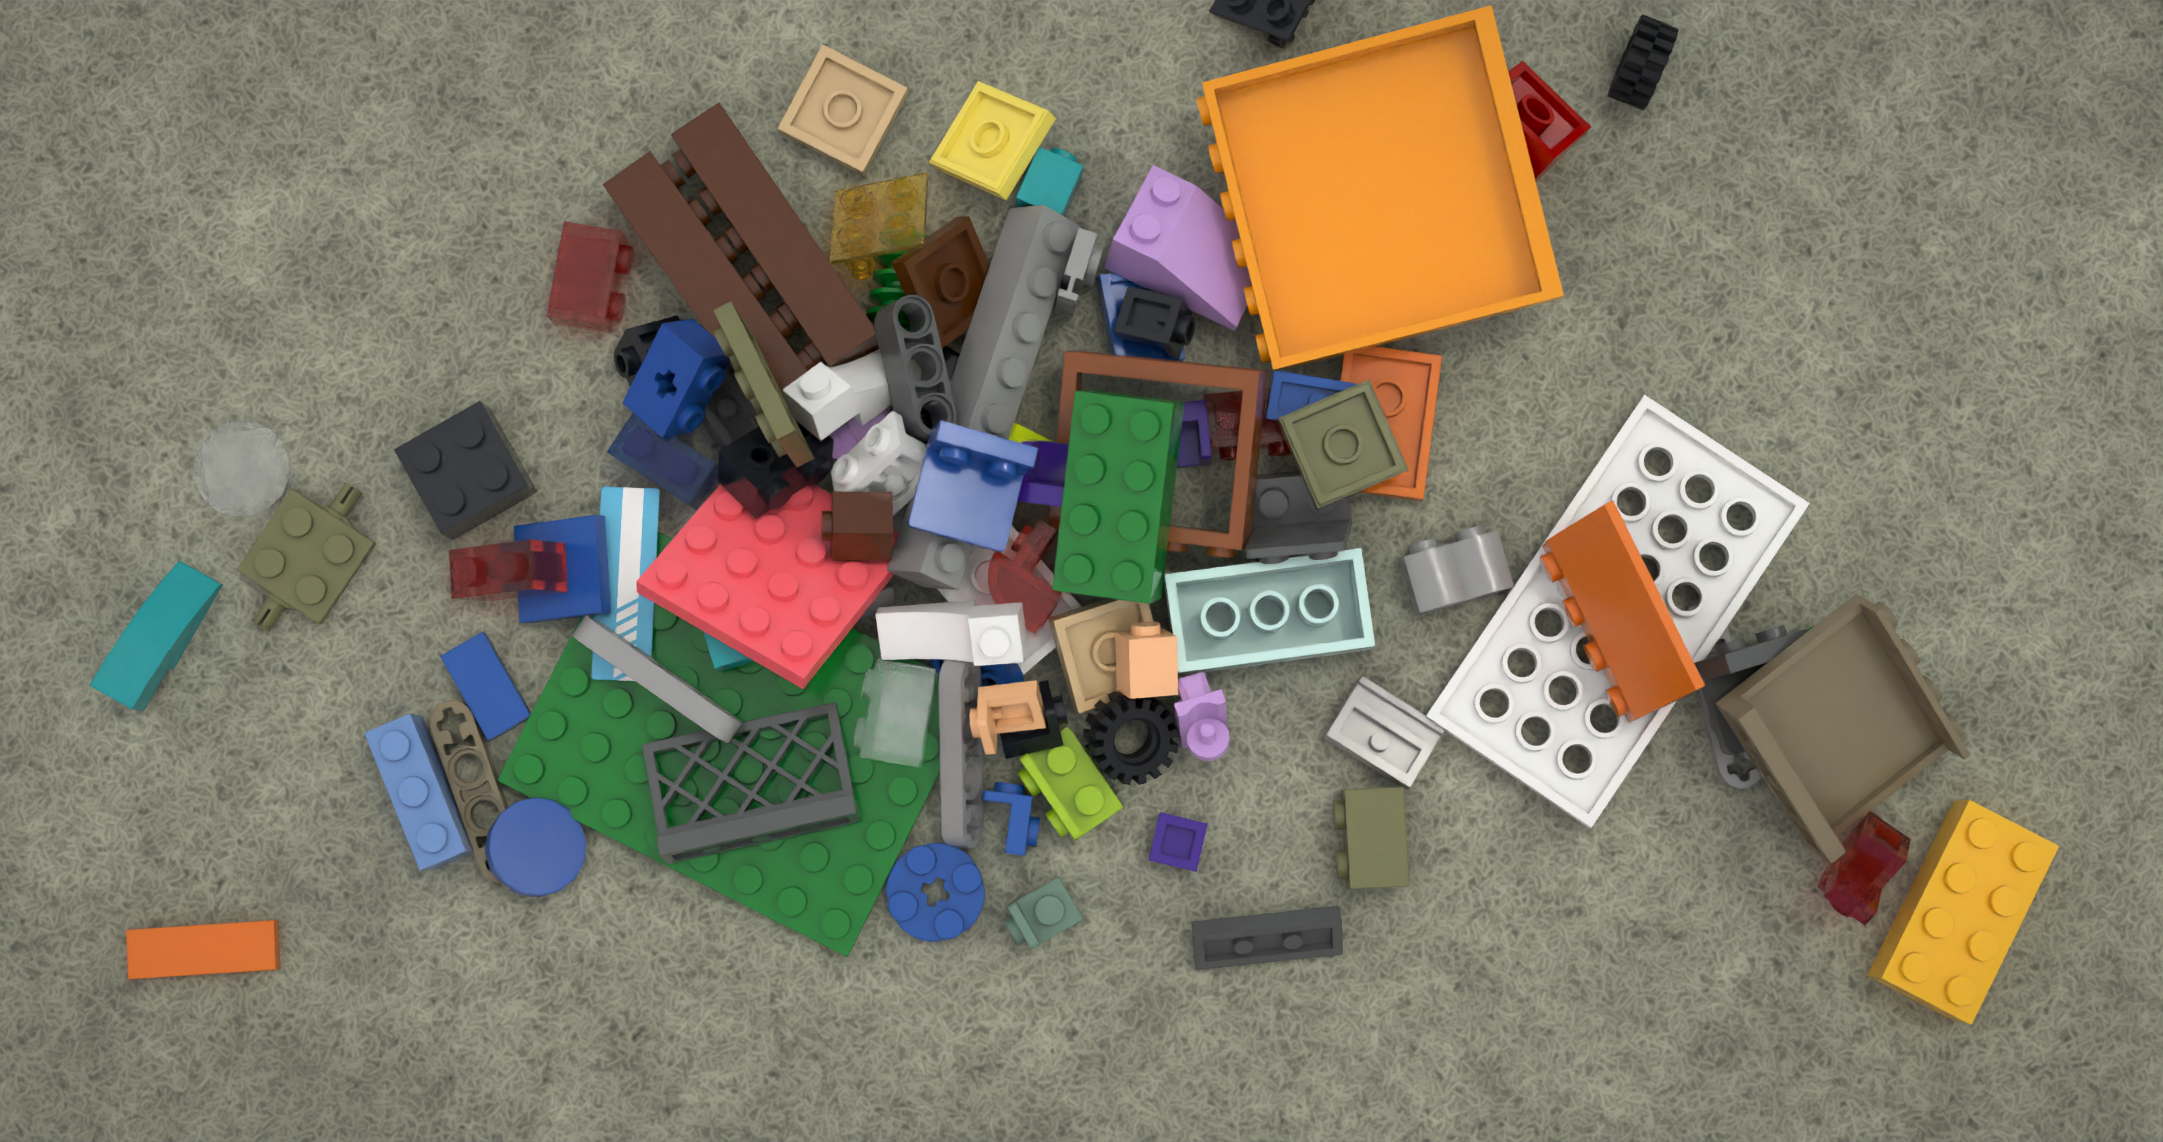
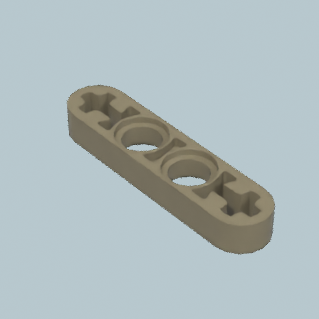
M455 700L443 701L431 712L429 720L430 730L478 867L483 876L488 880L502 883L490 871L485 854L486 844L482 846L480 837H487L490 828L483 829L476 825L473 819V811L478 803L485 800L496 804L499 814L509 806L502 786L497 781L498 775L482 729L470 708L463 702ZM452 709L455 714L465 716L466 722L459 725V731L462 739L465 741L473 737L475 746L460 747L450 754L448 745H457L458 743L453 731L443 730L441 723L448 720L447 711ZM469 754L480 758L483 765L482 775L471 783L464 782L457 774L458 762L462 757Z

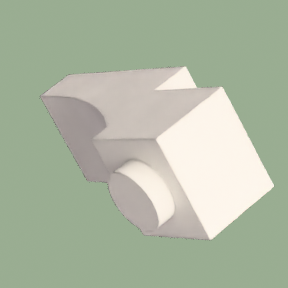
M879 349L862 358L834 367H827L820 362L782 390L794 418L820 441L854 417L862 425H865L892 405ZM910 359L909 369L911 374L920 380L921 369L914 360Z
M976 600L879 607L875 613L882 661L943 659L973 662L974 666L1022 663L1028 651L1022 602L976 606Z

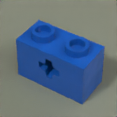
M694 319L662 323L622 404L661 438L691 433L703 422L705 418L704 409L713 392L723 383L726 377L725 369L730 359L725 356L717 339Z

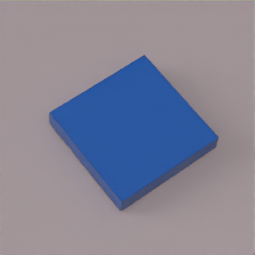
M590 515L514 526L519 623H538L579 618L586 615L611 614L605 516Z

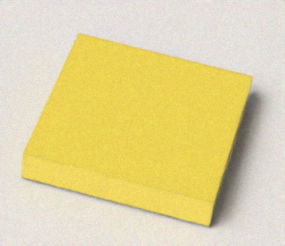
M978 81L929 163L935 169L1007 201L1056 118L1049 110Z

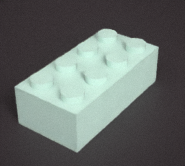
M1361 548L1339 551L1336 557L1324 560H1313L1308 555L1290 557L1284 562L1275 564L1253 562L1164 575L1163 581L1170 632L1177 636L1178 676L1367 651L1375 647Z

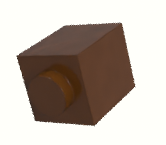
M832 491L831 511H822L821 539L822 541H831V561H891L894 536L892 492Z

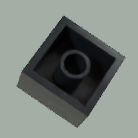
M481 401L394 449L440 533L452 540L538 492L493 411Z

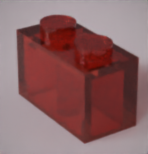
M564 221L547 310V317L555 325L611 334L613 322H621L625 308V294L619 293L622 274H630L634 257L633 246H628V239L621 230Z
M529 539L449 550L451 599L495 601L568 592L565 543Z

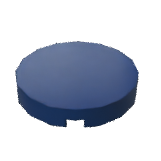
M533 797L513 803L498 815L487 833L485 854L492 874L498 881L500 880L506 887L510 888V891L519 896L539 898L562 890L576 878L585 860L586 840L581 824L572 819L568 808L554 800Z

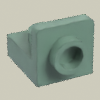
M1057 877L1008 905L1007 908L1011 916L1005 918L1004 922L1016 943L1020 945L1027 941L1032 950L1082 921L1083 917L1060 877Z

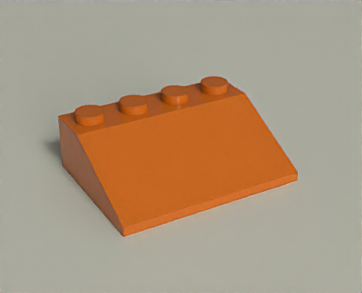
M1614 501L1599 507L1552 536L1543 544L1542 547L1545 554L1540 556V561L1544 571L1552 583L1559 580L1567 596L1566 599L1561 601L1564 611L1573 627L1581 625L1589 643L1583 645L1586 656L1596 672L1603 669L1611 686L1605 692L1612 709L1618 717L1625 714L1628 722L1631 723L1705 686Z

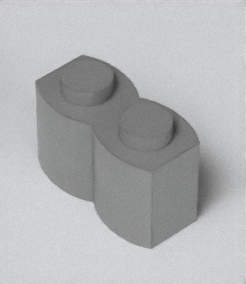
M1481 525L1455 533L1457 542L1438 546L1437 539L1434 538L1408 546L1410 555L1402 557L1399 561L1415 616L1505 592L1514 587L1498 530L1485 533L1484 527Z

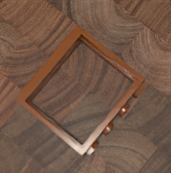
M1078 350L1065 351L1056 442L1069 444L1075 391L1082 388L1083 373L1243 390L1229 531L1170 525L1167 551L1186 552L1188 544L1207 546V555L1235 557L1236 550L1245 549L1252 529L1268 370ZM1050 506L1048 528L1059 529L1062 507Z

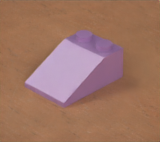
M1153 165L1112 240L1104 268L1152 292L1183 298L1191 311L1234 332L1248 307L1244 293V287L1252 286L1248 267L1238 268L1232 240L1240 238L1236 219L1227 221L1224 209L1196 185Z

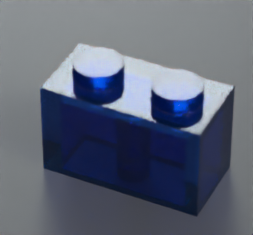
M634 413L631 414L607 451L614 459L696 511L718 479V465L674 436L661 438Z

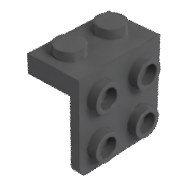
M1784 625L1755 634L1758 643L1746 646L1744 638L1720 644L1715 646L1717 656L1694 663L1705 684L1702 687V691L1721 750L1724 754L1735 755L1745 752V749L1715 703L1804 635L1807 629L1787 634Z

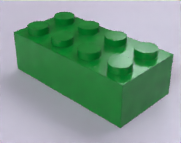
M1090 389L1075 391L1052 590L1147 604L1161 599L1185 401Z

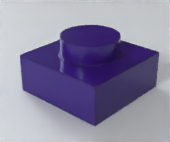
M1159 812L1148 860L1197 872L1208 824Z

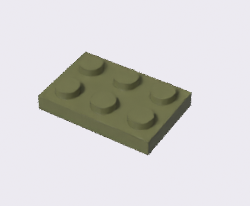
M732 301L714 309L713 311L721 327L713 330L714 335L725 356L729 357L737 371L734 373L735 378L745 397L751 401L758 415L755 418L768 443L772 444L778 457L787 454L796 467L815 459L753 333Z

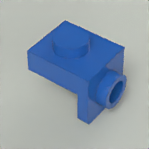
M995 782L994 791L983 790L982 800L1011 804L1005 853L1026 856L1027 846H1037L1040 824L1039 817L1031 816L1033 796L1023 795L1024 785Z

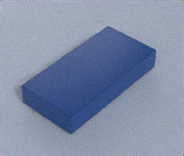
M485 632L477 634L440 656L488 741H493L529 719L531 715L529 707Z

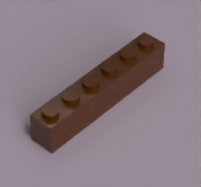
M717 103L673 132L671 136L679 147V150L672 154L688 179L695 174L698 175L705 186L698 193L713 216L720 212L724 213L731 224L724 231L741 255L747 250L752 254L758 264L750 269L767 293L773 288L778 292L784 302L776 308L791 330L794 331L800 326L804 330L810 341L803 345L814 364L817 365L822 362L825 366L834 367L862 358L878 350L879 346L875 327L721 104Z
M649 151L602 185L702 326L712 336L715 337L713 330L721 327L713 310L732 301L753 333L783 394L782 390L816 365L804 348L796 354L786 341L793 333L776 310L770 315H767L758 301L766 295L749 272L743 277L739 276L732 266V263L739 258L723 235L713 239L704 226L712 220L695 197L686 202L678 188L684 185L685 182L670 161L667 160L660 165L651 151ZM729 361V364L732 366L734 371L737 372L731 361Z

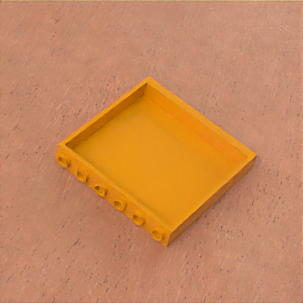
M1492 5L1202 82L1205 96L1197 97V104L1203 126L1211 124L1213 126L1217 143L1208 145L1215 174L1221 172L1225 174L1228 191L1221 192L1220 196L1227 221L1236 219L1240 238L1232 240L1238 268L1248 267L1252 286L1244 287V293L1250 316L1260 315L1264 333L1255 336L1262 364L1271 362L1273 370L1281 371L1563 298L1564 294Z

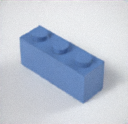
M408 714L365 732V737L419 870H434L472 854L473 850L450 784L423 716Z

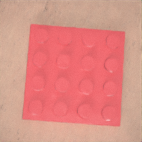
M720 484L636 581L637 593L804 689L895 574L887 571L889 561H831V541H822L821 516L822 511H831L832 494L819 486L810 484L793 494L782 507L778 509L771 508L755 519ZM894 529V536H893L892 552H893V549H894V546H895V543H896V540H897V537H898V534H899V532L896 531L895 529Z

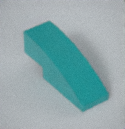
M178 561L125 628L89 686L132 710L144 711L168 669L176 667L223 584L182 561Z

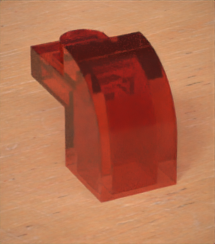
M1041 519L1034 529L1026 524L1011 546V550L1017 553L1013 560L1001 552H994L988 568V585L994 603L1022 602L1026 632L1035 638L1063 598L1062 592L1052 590L1053 587L1032 573L1057 536V530Z
M1869 811L1843 842L1842 846L1846 853L1832 864H1828L1817 887L1824 891L1823 897L1829 900L1831 906L1838 913L1845 917H1853L1863 925H1866L1878 911L1883 887L1906 863L1911 839Z

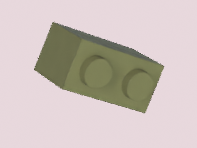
M1404 787L1341 790V800H1333L1334 829L1343 830L1344 849L1336 850L1335 853L1337 879H1346V889L1410 886Z

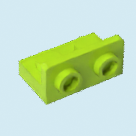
M1067 726L1060 731L1063 746L1030 754L1026 753L1019 758L1025 768L1017 772V774L1033 797L1040 792L1044 794L1052 806V809L1047 811L1045 815L1062 838L1070 833L1073 839L1077 840L1124 807L1074 733Z

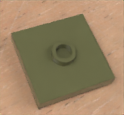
M1370 380L1277 419L1316 510L1408 471Z

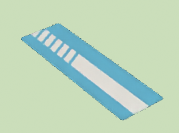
M602 487L600 515L605 516L611 614L595 615L594 618L652 657L654 602L637 593L636 581L657 557L660 491L657 488ZM593 652L592 679L635 681Z

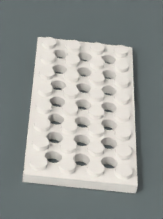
M1644 395L1544 543L1599 507L1614 501L1641 557L1649 558L1656 564L1658 573L1654 583L1695 663L1707 657L1810 503ZM1653 450L1664 452L1670 459L1671 466L1669 472L1663 476L1650 474L1644 466L1646 453ZM1694 477L1705 479L1710 484L1712 490L1709 501L1705 503L1691 501L1685 492L1686 482ZM1625 490L1637 492L1643 499L1644 506L1642 512L1636 516L1623 514L1617 506L1618 494ZM1739 504L1751 511L1753 522L1749 529L1739 531L1729 525L1726 514L1730 506ZM1666 517L1678 519L1683 524L1685 530L1682 541L1678 543L1665 542L1658 533L1660 520ZM1713 544L1719 546L1724 551L1726 562L1721 570L1711 571L1701 564L1699 553L1703 546ZM1541 546L1426 717L1587 828H1592L1676 702L1631 723L1628 722L1625 714L1620 717L1617 716V725L1609 733H1601L1593 728L1590 722L1591 711L1598 705L1611 707L1605 692L1611 686L1603 669L1596 672L1590 664H1586L1578 658L1576 653L1577 643L1580 639L1585 638L1586 635L1581 625L1573 627L1561 602L1567 596L1559 580L1552 583L1545 573L1540 561V556L1545 554V551ZM1686 584L1697 591L1699 602L1694 610L1682 611L1674 605L1672 593L1676 586ZM1552 610L1561 617L1562 629L1558 635L1547 637L1537 631L1535 617L1540 611ZM1516 650L1529 652L1535 661L1533 673L1527 677H1518L1512 674L1507 664L1510 653ZM1563 677L1569 679L1574 684L1576 696L1572 703L1560 705L1551 699L1549 685L1553 679ZM1497 690L1504 694L1508 702V708L1503 716L1492 718L1483 713L1480 707V699L1486 691ZM1539 718L1546 723L1549 729V736L1544 744L1534 746L1528 744L1523 739L1521 727L1525 720ZM1569 746H1581L1588 752L1590 764L1585 772L1575 774L1565 768L1562 757L1564 751Z

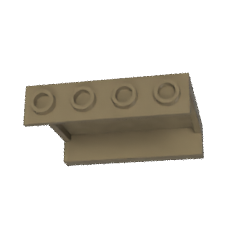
M1857 594L1715 703L1806 846L1830 864L1846 853L1837 836L1943 753L1949 750L1964 760L1970 756L1960 739L1964 735L1962 727L1953 716L1944 712L1939 704V701L1942 699L1941 692L1928 677L1922 676L1916 666L1920 663L1918 654L1908 642L1900 639L1894 628L1898 625V622L1893 613L1882 602L1873 604Z

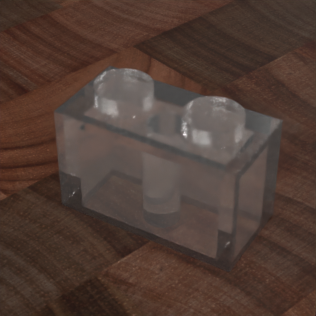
M877 659L875 670L866 669L862 698L870 699L867 718L858 717L853 740V747L861 748L860 758L922 769L938 677L937 669Z

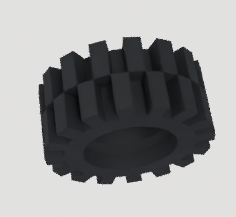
M1642 14L1622 54L1607 96L1644 111L1667 65L1679 29Z
M1116 691L1107 694L1110 702L1105 704L1099 700L1094 705L1100 710L1098 714L1094 716L1089 713L1085 720L1091 725L1090 729H1083V738L1089 742V744L1084 745L1087 754L1093 758L1091 760L1108 777L1114 781L1117 778L1122 784L1131 785V779L1138 785L1147 783L1145 777L1147 774H1150L1154 779L1158 778L1162 774L1157 767L1162 763L1169 768L1173 762L1167 756L1169 751L1174 753L1178 751L1179 745L1173 740V737H1179L1178 728L1172 724L1175 721L1174 717L1162 704L1152 697L1130 699L1125 695L1120 696ZM1130 720L1144 722L1148 735L1143 746L1131 754L1118 752L1114 742L1118 729Z

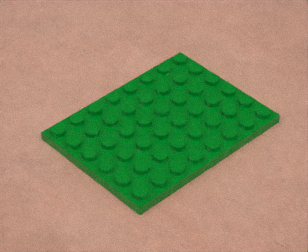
M658 532L657 557L672 541V538ZM654 603L652 658L728 710L742 722L836 702L855 798L861 817V822L667 864L659 856L656 840L658 832L642 744L705 731V729L636 681L592 679L593 651L571 635L497 781L530 798L554 800L570 810L572 819L849 957L940 775L938 671L915 659L882 661L879 641L852 628L804 689L755 661L719 672L714 669L703 631ZM581 617V618H580V620H579L578 624L576 625V627H575L573 633L575 632V630L577 629V627L579 626V624L582 622V620L584 619V617ZM828 717L809 721L798 738L820 751L831 735ZM796 724L784 726L783 728L792 732ZM773 729L762 731L750 748L769 761H772L787 738ZM748 735L734 738L743 743ZM722 740L712 742L701 759L723 772L738 748ZM794 743L779 764V767L800 780L816 756ZM700 745L685 749L694 754ZM833 745L827 756L837 762ZM677 750L656 755L659 774L673 783L690 760ZM745 754L730 777L752 791L767 767L748 754ZM825 762L821 763L807 784L821 794L842 790L839 771ZM697 764L682 788L703 801L719 777ZM774 772L759 796L773 805L784 803L796 785ZM661 783L663 797H665L670 788ZM725 783L710 807L723 815L737 813L748 796ZM803 790L798 799L811 797L812 795ZM677 793L666 810L669 828L688 824L699 806ZM754 801L749 810L764 806ZM706 812L700 821L715 817Z

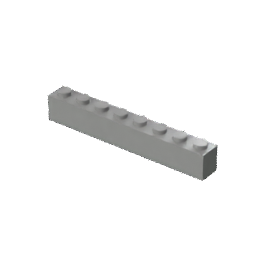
M1045 205L1009 208L950 381L957 419L955 424L1005 439L1009 438L1013 423L1015 422L1075 237L1080 225ZM912 498L899 531L887 571L924 588L958 590L973 545L908 527L907 522L913 502Z

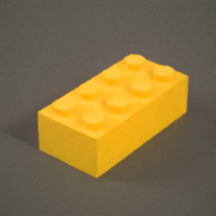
M1971 800L1953 801L1867 976L1955 1022L1972 1025L2059 846Z

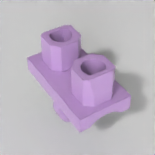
M1204 672L1178 679L1180 699H1178L1177 703H1174L1176 725L1179 730L1178 738L1182 749L1188 748L1193 756L1203 761H1214L1221 758L1228 751L1230 745L1227 707L1222 689L1211 692Z

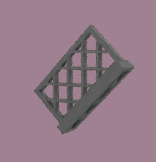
M836 702L743 722L729 742L737 747L738 750L723 772L701 759L712 742L721 741L706 730L642 744L658 832L656 840L659 856L667 864L861 822ZM828 717L831 735L820 751L798 738L809 721ZM796 724L792 732L783 728L784 726ZM773 729L787 739L773 760L769 761L750 747L760 732ZM748 735L743 743L734 738ZM794 743L816 756L800 780L779 767V764ZM700 745L694 754L685 749ZM833 745L837 762L827 756ZM677 750L690 760L673 783L659 774L656 755ZM745 754H748L767 767L752 791L730 777ZM825 762L839 771L842 790L821 794L807 784L821 763ZM697 764L719 777L703 801L682 788ZM776 772L796 785L786 802L773 805L760 797L759 794L773 773ZM661 783L670 788L665 797H663ZM725 783L748 796L737 813L723 815L710 807ZM803 790L812 795L811 797L798 799ZM677 793L699 806L688 824L669 828L666 810ZM754 801L764 806L749 810ZM706 812L715 817L700 821Z

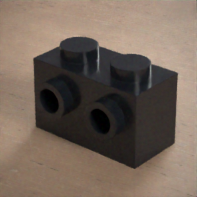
M796 420L815 458L796 467L787 454L778 457L772 444L768 443L761 428L758 426L719 451L718 482L756 519L771 508L778 509L782 507L793 494L809 484L815 485L828 475L832 467L834 440L829 435L820 441Z

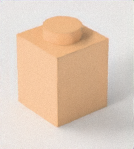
M1151 621L1135 622L1131 624L1130 631L1115 632L1117 690L1130 699L1178 695L1177 636L1160 628L1159 622Z

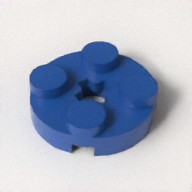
M931 843L914 847L899 858L889 874L886 895L890 914L905 932L924 941L937 942L955 938L975 923L984 905L985 887L980 870L966 852L944 843ZM938 877L945 881L943 889L950 892L947 902L939 900L935 907H931L926 903L928 895L922 892L923 883L933 884Z

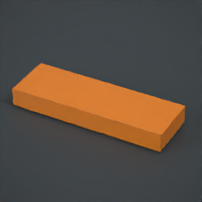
M278 920L126 930L128 979L280 969Z

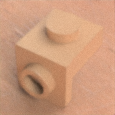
M1037 680L978 687L977 708L970 709V727L973 738L981 737L986 755L996 754L997 734L1046 728V713Z

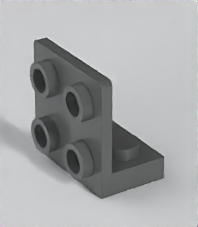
M1299 471L1258 474L1252 519L1253 528L1245 547L1246 558H1259L1260 563L1275 564L1288 560L1290 555L1308 554V557L1313 560L1336 557L1339 551L1346 550L1352 526L1350 497L1316 510Z

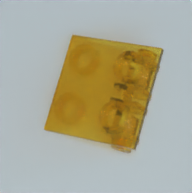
M924 172L835 190L830 251L831 265L845 262L854 278L864 280L869 278L876 270L877 262L874 256L924 247L928 173Z

